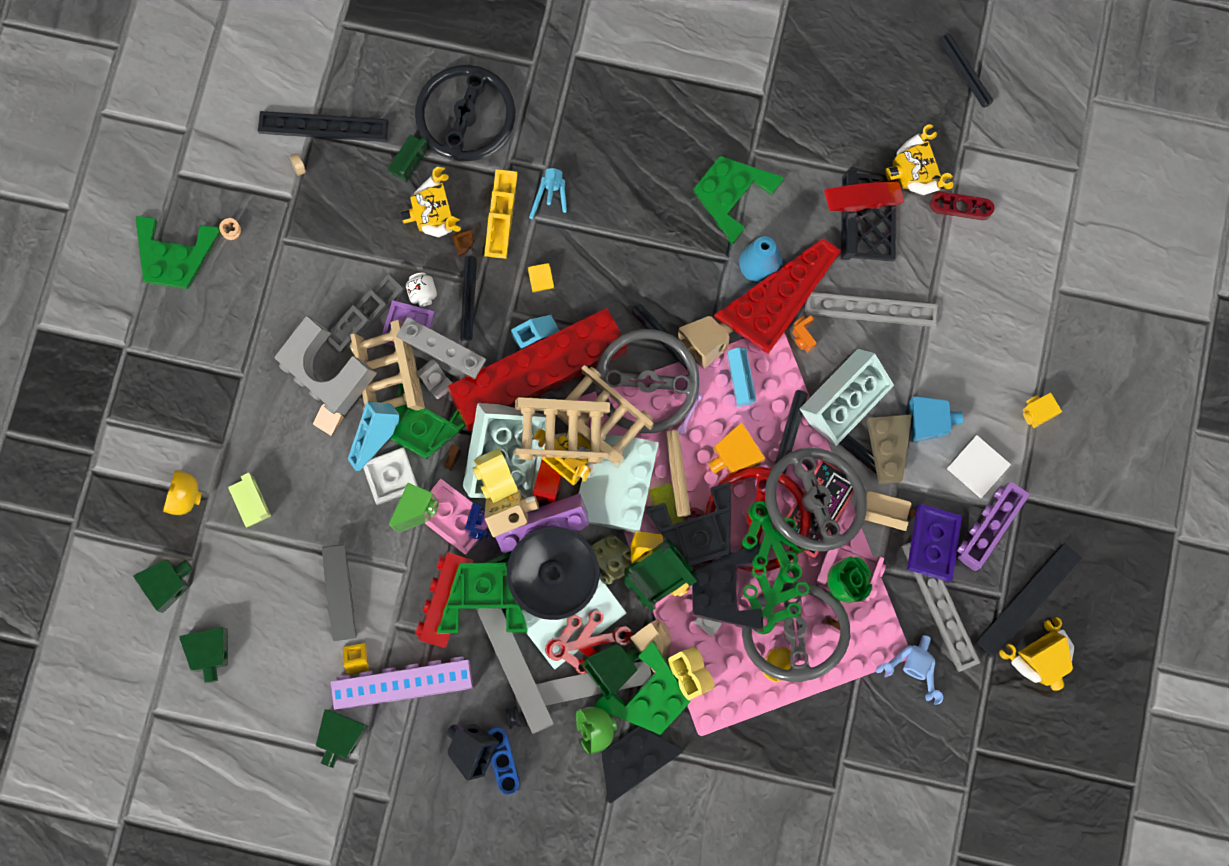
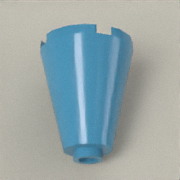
M767 236L760 237L748 244L742 250L739 258L742 274L748 280L757 283L780 270L783 265L782 255L776 243Z

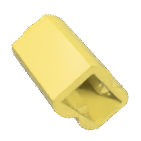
M499 448L474 459L476 466L472 469L477 480L482 479L484 485L480 488L486 499L490 498L495 503L518 492L505 458Z
M695 647L683 650L668 658L670 669L675 677L679 679L680 689L688 700L701 696L715 688L714 680L709 671L704 668L703 658Z

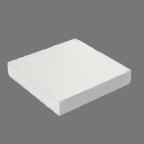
M976 435L949 465L947 470L978 497L982 498L1011 464Z
M404 447L370 459L363 467L377 505L401 497L407 483L418 486Z

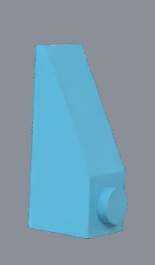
M366 403L348 456V460L355 471H360L393 435L395 427L399 423V413L391 403Z

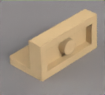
M870 490L867 491V513L865 520L906 531L911 502Z

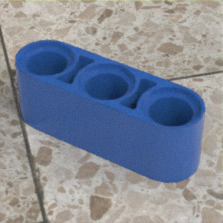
M493 728L488 732L490 735L495 732H501L504 737L503 742L497 745L491 759L498 788L504 794H513L519 789L520 780L509 737L504 729ZM502 754L509 757V765L505 768H501L497 764V759ZM507 777L515 780V787L511 791L503 787V781Z

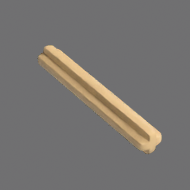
M671 430L666 432L676 511L677 516L687 517L690 515V506L678 431Z

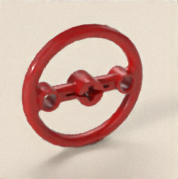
M766 467L744 468L729 474L718 485L730 482L732 486L743 479L756 477L757 494L755 502H766L765 491L759 488V484L767 482L772 469ZM782 473L778 483L786 487L798 503L801 515L799 534L808 538L811 526V513L805 510L802 505L804 493L796 482ZM712 493L706 505L705 515L716 511ZM747 513L746 523L748 528H750L752 519ZM761 525L756 535L758 539L757 543L760 542L761 533L763 531ZM747 538V542L753 544V541ZM778 558L768 560L765 566L766 572L781 567ZM743 567L739 569L752 572L753 567ZM755 569V572H763V570Z

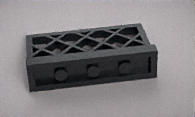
M849 169L842 176V186L859 184V180H866L867 183H874L873 181L896 182V179L889 181L886 176L857 173V170ZM888 205L890 212L887 215H884L879 208H870L865 214L862 210L841 211V259L850 260L851 258L894 262L896 255V205ZM872 210L881 218L875 225L866 216ZM862 219L871 228L865 234L858 228V222ZM882 221L889 227V233L886 236L877 228ZM872 230L881 239L875 246L866 237ZM861 240L871 249L867 253L858 252V243ZM884 242L889 248V255H882L876 247Z

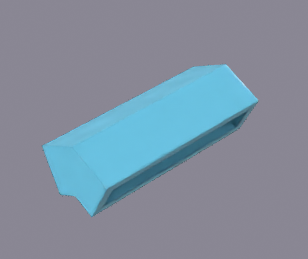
M738 347L727 351L737 408L749 406L757 402L747 349Z

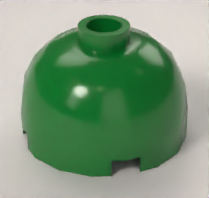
M849 556L841 558L828 571V588L831 594L842 602L854 603L863 601L869 597L872 590V584H869L868 578L871 577V572L867 564L859 557L853 558Z

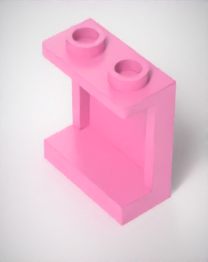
M847 545L826 551L815 583L828 587L827 574L830 567L837 560L849 556L853 558L859 557L867 564L871 572V577L868 578L869 584H872V590L869 597L863 600V602L869 601L870 598L874 599L878 586L875 585L878 577H882L886 565L883 564L884 558L881 556L875 557Z

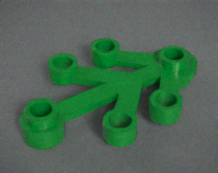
M756 501L752 503L748 510L752 522L748 534L742 539L743 546L747 549H752L757 544L758 539L756 535L760 525L765 533L759 552L752 560L753 566L760 570L767 565V556L772 546L783 568L781 572L783 579L789 583L796 582L802 575V569L797 563L790 562L781 543L791 546L793 552L797 554L802 553L805 549H799L778 530L773 529L766 502ZM756 510L761 511L762 516L758 515ZM784 518L787 523L791 524L792 529L795 530L797 526L795 520ZM747 538H750L753 544H749ZM757 559H761L763 561V565L759 564L757 562ZM787 571L792 572L793 577H790Z
M785 551L787 556H791L793 558L794 563H798V556L796 555V553H794L793 551ZM782 566L772 589L765 575L766 567L762 569V575L755 573V567L752 569V575L757 579L766 599L764 609H762L756 597L758 593L757 588L754 585H747L744 588L743 595L748 599L751 608L761 609L763 611V619H766L768 622L766 626H763L764 632L755 631L758 634H768L773 630L775 623L789 617H798L801 607L797 603H790L787 609L774 614L772 612L775 605L798 596L804 597L809 592V585L806 582H799L796 587L781 593L785 583L781 574ZM804 586L806 588V592L800 593L798 591V587ZM753 589L755 594L753 596L747 595L746 590ZM796 607L798 613L792 614L789 608Z

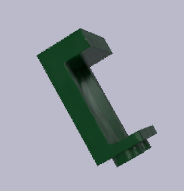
M669 538L624 569L625 578L623 580L625 585L630 590L634 589L642 606H648L651 611L656 609L655 604L683 584L687 583L690 587L697 582L696 572Z

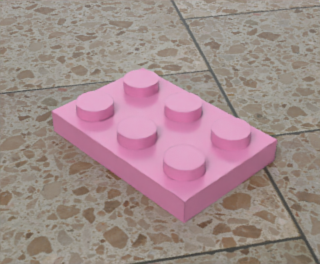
M440 479L430 491L439 500L437 504L440 506L436 516H431L430 521L425 524L463 554L467 555L489 528L485 521V512L444 480Z

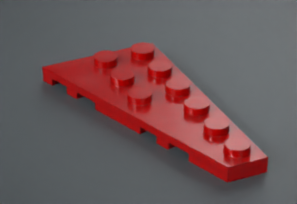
M821 239L793 261H790L783 268L751 288L726 308L717 312L714 317L769 354L841 250L825 239Z

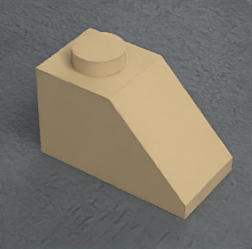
M659 619L651 622L630 637L640 652L653 639L658 645L661 654L668 661L671 636L669 635L668 627L663 622H660Z

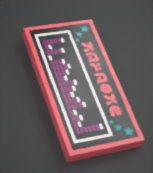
M821 460L814 473L818 484L828 488L831 493V501L827 508L831 519L837 522L852 498L854 490L849 480L838 468ZM795 502L786 518L795 520L797 524L795 531L799 533L801 515L798 503ZM811 513V526L808 538L819 540L816 534L819 526L814 513ZM825 527L826 532L830 534L831 531ZM805 549L803 552L815 559L819 551Z

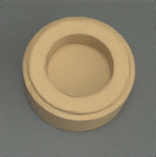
M299 154L290 155V161L297 176L305 174L306 170Z

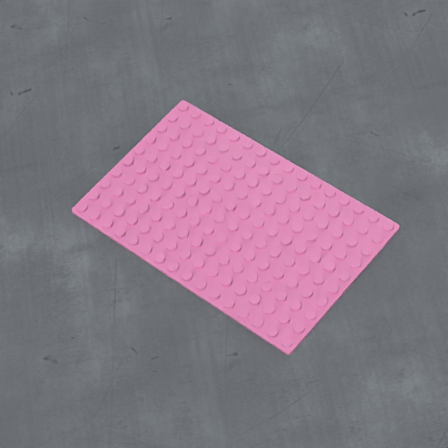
M785 333L782 334L769 354L759 349L747 339H742L730 343L728 349L705 369L697 363L699 372L698 392L703 395V398L698 401L686 426V433L684 435L679 434L689 506L690 508L696 507L701 509L704 515L708 499L711 495L710 488L717 486L721 480L729 475L725 468L715 474L709 468L707 462L717 457L714 452V446L739 424L743 423L765 457L764 462L755 467L773 469L795 391H805L808 394L806 402L810 398ZM741 347L747 349L757 402L749 406L737 408L727 351ZM680 362L653 371L659 376L675 377L676 375H688V371ZM646 375V379L642 380L629 379V381L644 383L646 385L645 388H648V384L652 383L665 384L663 381L649 379V375ZM678 378L675 381L676 389L683 390L685 388L686 381L683 378ZM619 386L613 388L640 412L642 410L646 411L653 418V423L663 421L672 416L681 407L686 398V394L678 393L674 390L656 389L653 392L646 393L640 391L637 387ZM596 391L581 396L576 401L593 402L597 398ZM609 397L610 403L616 410L620 405ZM628 411L623 415L628 420L637 421ZM603 414V418H601V426L609 418L607 414ZM802 414L792 451L802 448H820L831 452L827 439L815 430ZM590 418V420L588 421L589 424L587 425V427L590 429L592 418ZM685 418L665 431L646 434L637 433L634 437L659 443L645 509L665 503L672 525L684 522V517L677 516L666 432L671 430L677 431L678 427L682 426ZM615 424L607 434L624 436L628 430ZM814 459L816 465L818 466L821 460ZM790 464L785 475L796 482L803 491L802 479L794 474V465ZM802 464L803 469L808 471L807 467ZM756 477L743 479L732 485L731 553L741 550L743 546L742 539L748 533L749 528L746 523V517L749 507L755 502L757 494ZM766 482L759 484V488L762 491H765ZM777 483L776 499L782 517L786 518L796 500L786 487ZM851 500L837 521L840 526V534H843L850 527L855 516ZM644 510L640 532L662 534L648 516L646 510ZM693 512L688 520L699 516H696V513ZM770 522L773 529L778 530L774 523ZM861 528L859 533L845 545L872 555ZM623 531L630 548L635 533ZM762 531L761 538L759 542L760 546L765 534L764 531ZM781 543L785 551L791 547ZM772 546L767 556L768 560L777 558ZM819 551L815 559L804 552L797 554V564L802 569V575L796 582L811 583L830 592L828 587L815 583L826 551ZM705 562V563H702V564H699V565H700V566H703V565H706V564L709 563V562ZM738 568L739 611L748 610L750 603L743 595L744 588L747 585H754L758 590L756 597L763 592L751 571ZM780 568L766 572L765 575L770 587H773ZM789 571L788 575L793 577L792 572ZM755 572L757 575L763 574V572ZM878 577L875 585L878 586L874 599L870 598L867 602L859 601L854 603L840 601L848 614L851 637L848 649L839 664L831 671L816 679L803 682H773L766 678L763 672L754 665L747 655L743 644L741 627L723 622L711 637L694 624L698 617L693 615L692 585L689 587L690 590L682 596L669 594L655 604L656 609L653 610L655 619H659L660 622H663L668 627L669 635L671 636L669 657L683 650L695 647L703 658L704 668L709 671L714 680V689L691 699L687 705L698 735L703 736L871 674L876 672L878 665L890 662L908 644L882 578ZM753 589L746 590V593L749 596H753L755 594ZM807 594L801 597V617L806 621L808 629L805 652L809 657V666L815 667L824 662L833 653L839 642L840 634L821 623L824 616H831L834 620L838 621L832 608L821 599ZM790 599L788 601L795 602L797 599ZM784 603L775 605L772 614L785 610ZM793 618V619H794V628H795L794 632H795V637H796V646H799V643H798V634H797L798 630H797V625H796V618ZM763 619V626H766L768 622L766 619ZM786 619L775 623L773 630L765 635L758 634L752 629L754 645L763 658H765L771 648L786 647L791 651V645L787 643L784 633ZM799 660V661H796L795 664H796V665H802V664H804L805 662Z

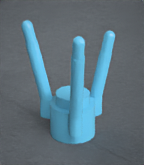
M554 168L546 170L545 177L541 179V185L529 216L530 219H533L545 186L548 189L547 205H551L553 191L558 190L560 187L562 210L564 213L567 212L565 180L562 179V171Z

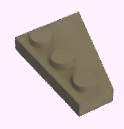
M912 414L875 417L867 420L879 484L898 483L903 480Z

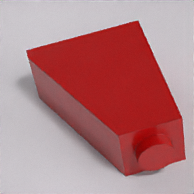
M541 460L532 495L536 496L539 503L550 504L558 501L563 476L544 460Z

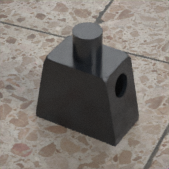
M456 724L450 726L446 732L447 736L452 740L447 751L448 756L467 781L484 777L499 741L476 724L458 727Z

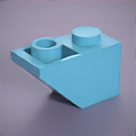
M551 315L530 319L511 329L512 337L520 350L560 331Z

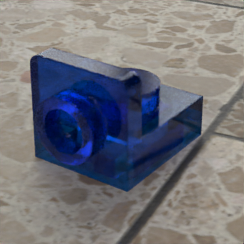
M472 503L465 526V531L469 533L468 537L482 540V537L488 538L489 535L488 531L477 528V525H482L485 516L481 505Z

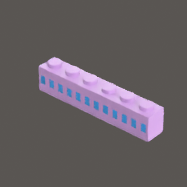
M455 657L450 659L451 663L442 664L441 660L427 662L428 666L426 667L411 664L406 665L405 670L396 671V667L382 669V674L373 675V671L359 673L360 677L351 678L350 675L337 676V681L331 682L334 710L474 689L470 661L464 660V657Z

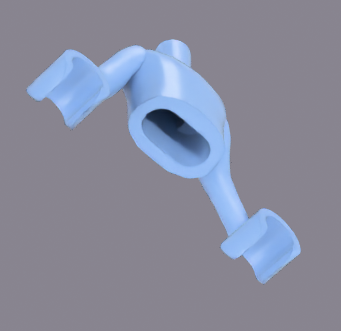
M923 635L919 647L907 646L890 662L876 667L877 673H881L885 669L884 676L886 678L893 674L894 667L907 656L903 670L914 678L920 680L927 678L928 693L925 695V699L930 701L934 696V705L940 704L943 701V694L935 690L934 687L935 659L927 652L931 640L930 637Z

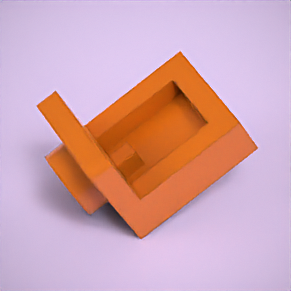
M812 315L808 318L803 316L794 323L795 327L792 331L797 346L801 350L804 349L807 353L812 351L817 344L806 329L813 323L814 318Z

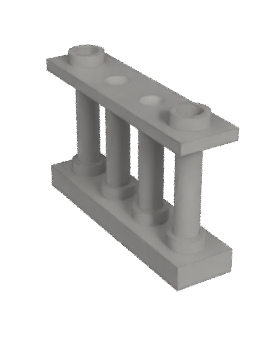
M409 317L406 318L396 335L397 338L412 345L414 356L427 363L433 359L442 371L459 380L467 376L476 379L480 370L485 368L483 365L486 362V358Z

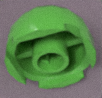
M596 706L585 707L576 712L577 729L582 731L584 739H580L584 750L588 754L605 750L611 744L614 738V731L617 730L614 717H610L607 711Z

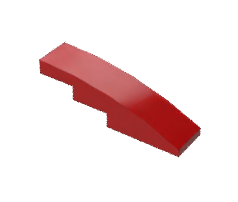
M899 182L864 183L824 190L829 211H860L864 208H880L884 205H900L904 203Z

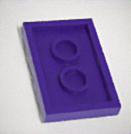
M919 504L916 510L907 570L947 582L953 580L962 516Z

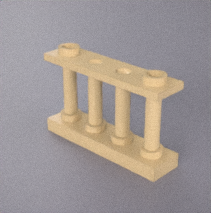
M400 320L390 322L391 330L389 333L364 340V337L357 334H351L352 342L350 347L356 358L363 360L372 369L395 362L399 363L400 368L399 375L373 382L372 379L362 392L364 400L363 412L367 402H377L375 391L400 383L404 387L405 393L403 396L381 403H391L394 408L405 404L408 408L414 410L425 408L419 377L416 375L417 368L412 345L396 337L404 324ZM390 341L394 342L396 349L394 354L369 361L368 348Z
M584 365L581 368L582 374L585 375L584 379L565 400L576 401L593 382L603 390L593 402H605L611 397L620 405L600 429V453H608L607 459L618 468L624 462V457L622 456L623 449L643 426H646L651 431L654 426L653 418L644 410L640 412L600 378L601 374L595 368H587ZM628 411L637 421L616 445L610 446L604 441L606 434ZM558 412L556 416L569 426L567 412ZM583 413L578 417V434L591 444V429L587 427L591 417H589V414Z
M520 397L515 400V410H521L523 414L522 449L516 448L513 451V455L519 456L520 460H533V456L588 459V463L599 464L602 463V460L608 458V453H600V429L603 414L610 412V402ZM535 411H544V415H546L545 450L531 449L532 414H535ZM558 412H567V416H569L568 451L554 450L555 415H558ZM581 413H587L592 418L591 452L577 451L578 417L581 416Z

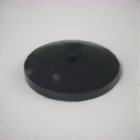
M545 527L527 534L514 547L507 564V583L513 598L522 609L541 619L560 620L577 614L592 600L599 583V563L590 544L574 531L561 527Z

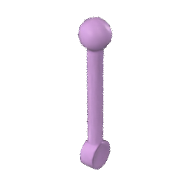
M698 392L696 401L687 414L682 426L678 427L677 431L680 435L686 433V426L698 401L703 398L700 392Z

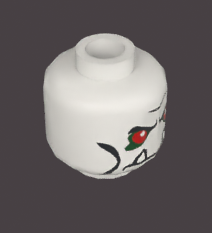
M417 273L409 277L406 289L411 303L419 304L420 307L432 304V300L437 296L433 278L426 275V273Z

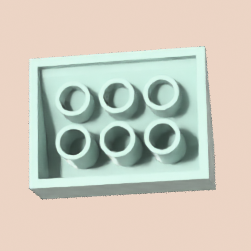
M477 404L463 487L469 497L485 498L480 488L484 485L482 479L477 480L472 469L476 466L474 459L497 448L503 454L516 487L521 491L524 499L533 496L532 493L542 457L533 456V460H520L519 456L513 455V451L516 448L522 449L523 414L521 410H515L513 407L499 404ZM532 414V437L538 429L546 431V415ZM531 440V449L544 450L545 445L539 447L538 440Z
M606 434L604 441L610 446L616 445L623 436ZM633 438L623 449L622 456L624 457V462L618 468L608 459L602 460V463L596 464L594 475L587 478L586 482L582 478L579 494H581L588 511L589 524L631 533L640 531L657 455L658 442Z
M600 577L592 600L584 609L575 614L581 618L582 624L578 629L574 630L568 642L577 639L589 621L588 616L592 610L602 612L604 619L602 623L596 626L590 637L600 635L626 614L608 587L602 583ZM522 609L528 627L527 635L555 670L565 660L553 661L549 659L545 653V646L550 639L559 638L567 626V618L546 620L535 617ZM599 613L593 615V620L597 621ZM577 618L571 620L572 626L577 624ZM559 645L553 647V653L559 651ZM579 650L569 651V653L574 655Z

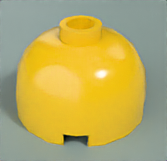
M175 469L163 512L183 515L190 512L194 504L199 505L202 492L198 491L199 484L195 477L187 472Z

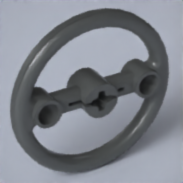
M640 329L620 336L606 348L596 368L601 374L600 378L612 388L619 386L637 387L640 391L646 393L653 392L656 389H665L686 394L685 401L672 416L654 423L651 431L646 426H643L638 433H657L672 428L687 416L698 395L699 372L693 355L679 339L660 330ZM640 339H654L667 343L681 355L687 366L688 375H676L675 377L659 376L650 370H643L638 374L621 373L618 370L609 369L608 364L614 354L626 344ZM612 372H616L620 377L616 385H611L608 382V376ZM646 375H649V379L663 381L665 384L652 383L648 384V388H645L646 385L644 383L629 381V379L642 380L646 379ZM678 378H683L686 381V386L683 390H678L675 387V381ZM595 385L596 394L598 397L603 390H601L597 385ZM610 403V412L607 413V415H608L609 417H610V416L614 413V411H615V408L612 406L611 403ZM622 416L616 424L629 430L635 422Z
M820 448L798 449L780 459L768 476L765 488V501L768 513L778 531L795 545L812 551H829L842 547L859 533L867 513L865 488L854 468L839 455ZM814 459L826 461L838 468L849 480L854 490L856 512L852 524L843 534H840L839 524L830 517L827 505L831 501V493L828 488L818 484L814 473L817 466ZM790 464L794 465V474L802 479L806 490L802 497V505L805 510L814 513L819 526L816 534L819 540L807 538L793 530L782 517L776 499L777 483L782 472ZM802 464L807 467L808 471L803 469ZM825 527L831 531V535L826 532Z
M799 582L784 583L781 593L796 587ZM807 583L809 585L808 594L821 599L835 612L840 625V637L836 649L824 662L815 667L809 666V657L805 652L808 629L807 623L801 617L800 612L799 616L796 617L799 646H796L794 619L789 617L784 623L785 639L791 645V668L789 670L782 669L767 662L759 654L753 642L752 629L744 627L742 628L744 648L748 657L762 672L783 681L803 682L825 675L842 660L848 649L851 637L848 614L841 602L820 586ZM799 586L798 591L800 593H805L806 588L804 586ZM761 593L757 599L761 607H764L766 599L763 593ZM798 596L793 598L797 599L795 602H783L785 609H787L790 603H797L802 607V598ZM796 607L789 608L792 614L798 613ZM799 660L805 662L802 665L795 664V662Z

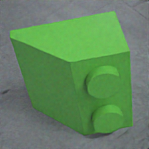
M407 483L389 525L396 532L401 533L430 521L431 516H436L440 506L437 504L439 500L432 492Z

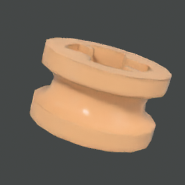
M227 218L220 223L219 229L224 238L234 240L241 234V227L236 220ZM233 225L235 230L230 231L228 234L226 227H231Z

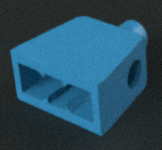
M912 397L909 401L910 415L912 414V443L948 436L951 433V425L963 424L962 411L950 412V404L947 400Z

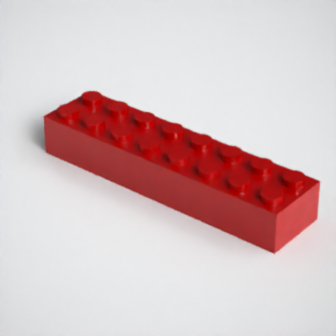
M608 308L481 369L476 379L467 376L448 385L449 394L468 431H470L474 426L478 403L499 404L515 408V400L518 397L537 398L583 375L581 368L584 365L587 368L593 367L596 369L600 357L606 348L614 340L622 336ZM626 344L620 348L610 361L626 354L628 345Z

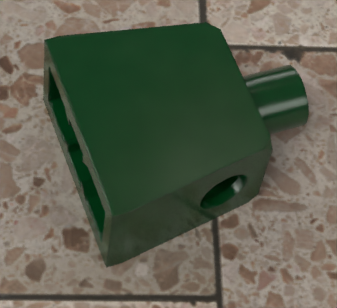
M166 559L136 573L133 577L155 610L163 613L189 588L184 577L194 570L187 560L175 566L172 561Z
M219 627L179 636L190 670L193 672L203 671L204 683L219 681L217 668L228 665V629Z
M616 644L588 657L582 666L605 698L609 700L636 673L637 667L634 662L640 659L638 657L639 651L635 647L624 651L621 645Z
M325 709L316 742V747L326 750L321 764L334 768L338 756L349 759L369 726Z

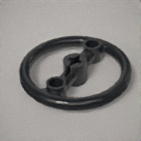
M474 65L453 66L434 75L422 88L415 106V119L420 136L427 139L428 146L434 152L455 161H474L493 154L507 141L515 123L516 110L514 99L506 83L490 70ZM468 76L466 81L468 87L464 99L457 101L454 105L456 121L453 129L446 135L445 144H440L427 128L425 121L426 103L431 93L441 83L453 77ZM473 82L481 83L479 86L476 87L471 86ZM490 82L498 89L505 102L506 118L503 128L497 137L484 147L476 150L462 151L466 129L477 120L475 104L478 96L484 92L485 83ZM454 139L460 140L457 145L450 144Z

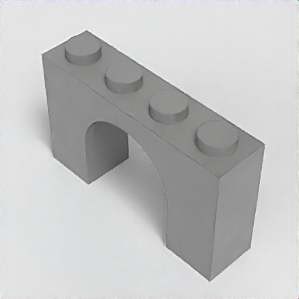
M306 316L274 358L280 363L279 367L284 372L292 373L295 376L294 381L310 389L309 394L318 401L321 399L325 403L324 407L329 412L345 415L377 372L363 360L352 356L335 378L327 382H320L313 371V360L315 354L330 336L331 332L317 320Z

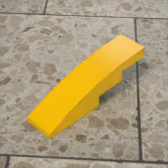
M495 171L484 256L507 259L518 172Z

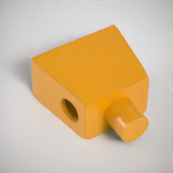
M741 423L714 446V452L717 457L707 463L714 474L723 468L726 469L728 474H732L741 469L762 464L765 457L743 423Z

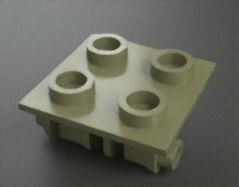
M613 534L591 546L596 554L599 568L603 571L600 579L604 584H611L615 579L624 576V569L632 564L630 548Z

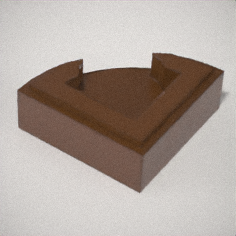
M472 229L452 235L459 257L465 255L473 245L474 233Z
M454 444L450 446L447 453L449 456L444 462L446 469L452 471L462 452L460 447Z
M824 616L821 623L840 634L839 621L834 620L831 616Z

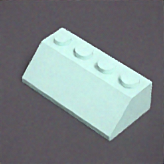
M857 349L809 398L800 410L815 430L833 445L837 446L894 384L875 353Z

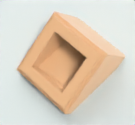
M323 403L313 425L332 436L344 417L337 412L332 414L324 407L325 404Z

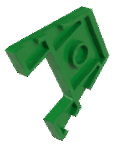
M720 156L696 185L693 192L708 213L713 216L718 227L728 237V241L733 245L743 233L745 227L728 215L753 183L772 196L784 178Z
M136 216L143 281L147 284L189 289L202 267L201 264L204 258L213 248L212 245L215 239L221 234L218 227L200 225L196 246L154 241L158 221L155 218Z
M402 383L400 384L397 397H401L405 393ZM405 404L395 407L399 413V423L389 439L427 460L463 430L466 425L458 410H456L451 420L447 421L426 408L414 410L408 408Z
M460 563L437 633H459L460 609H506V632L528 633L522 609L513 598L508 587L507 564Z
M652 639L639 653L638 657L650 666L655 673L627 703L616 695L607 700L602 694L594 703V706L603 708L611 715L661 735L691 700H688L683 695L679 686V679L672 673L668 661L661 654L658 645Z

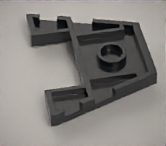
M730 482L710 488L717 511L672 525L665 503L645 509L665 539H670L691 567L730 554L732 491Z
M759 543L752 549L743 548L694 569L697 582L692 585L693 615L695 617L764 632L763 611L761 609L739 611L738 568L753 567L752 560L759 552ZM757 559L759 564H761V559Z

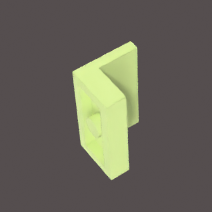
M250 473L241 476L242 481L228 487L246 528L271 517L255 478Z

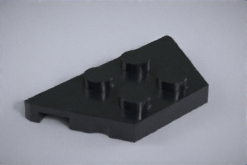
M638 726L601 753L608 802L610 804L679 756L683 751Z

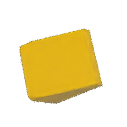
M549 263L528 267L533 292L554 288Z
M365 643L343 647V662L347 674L369 671Z

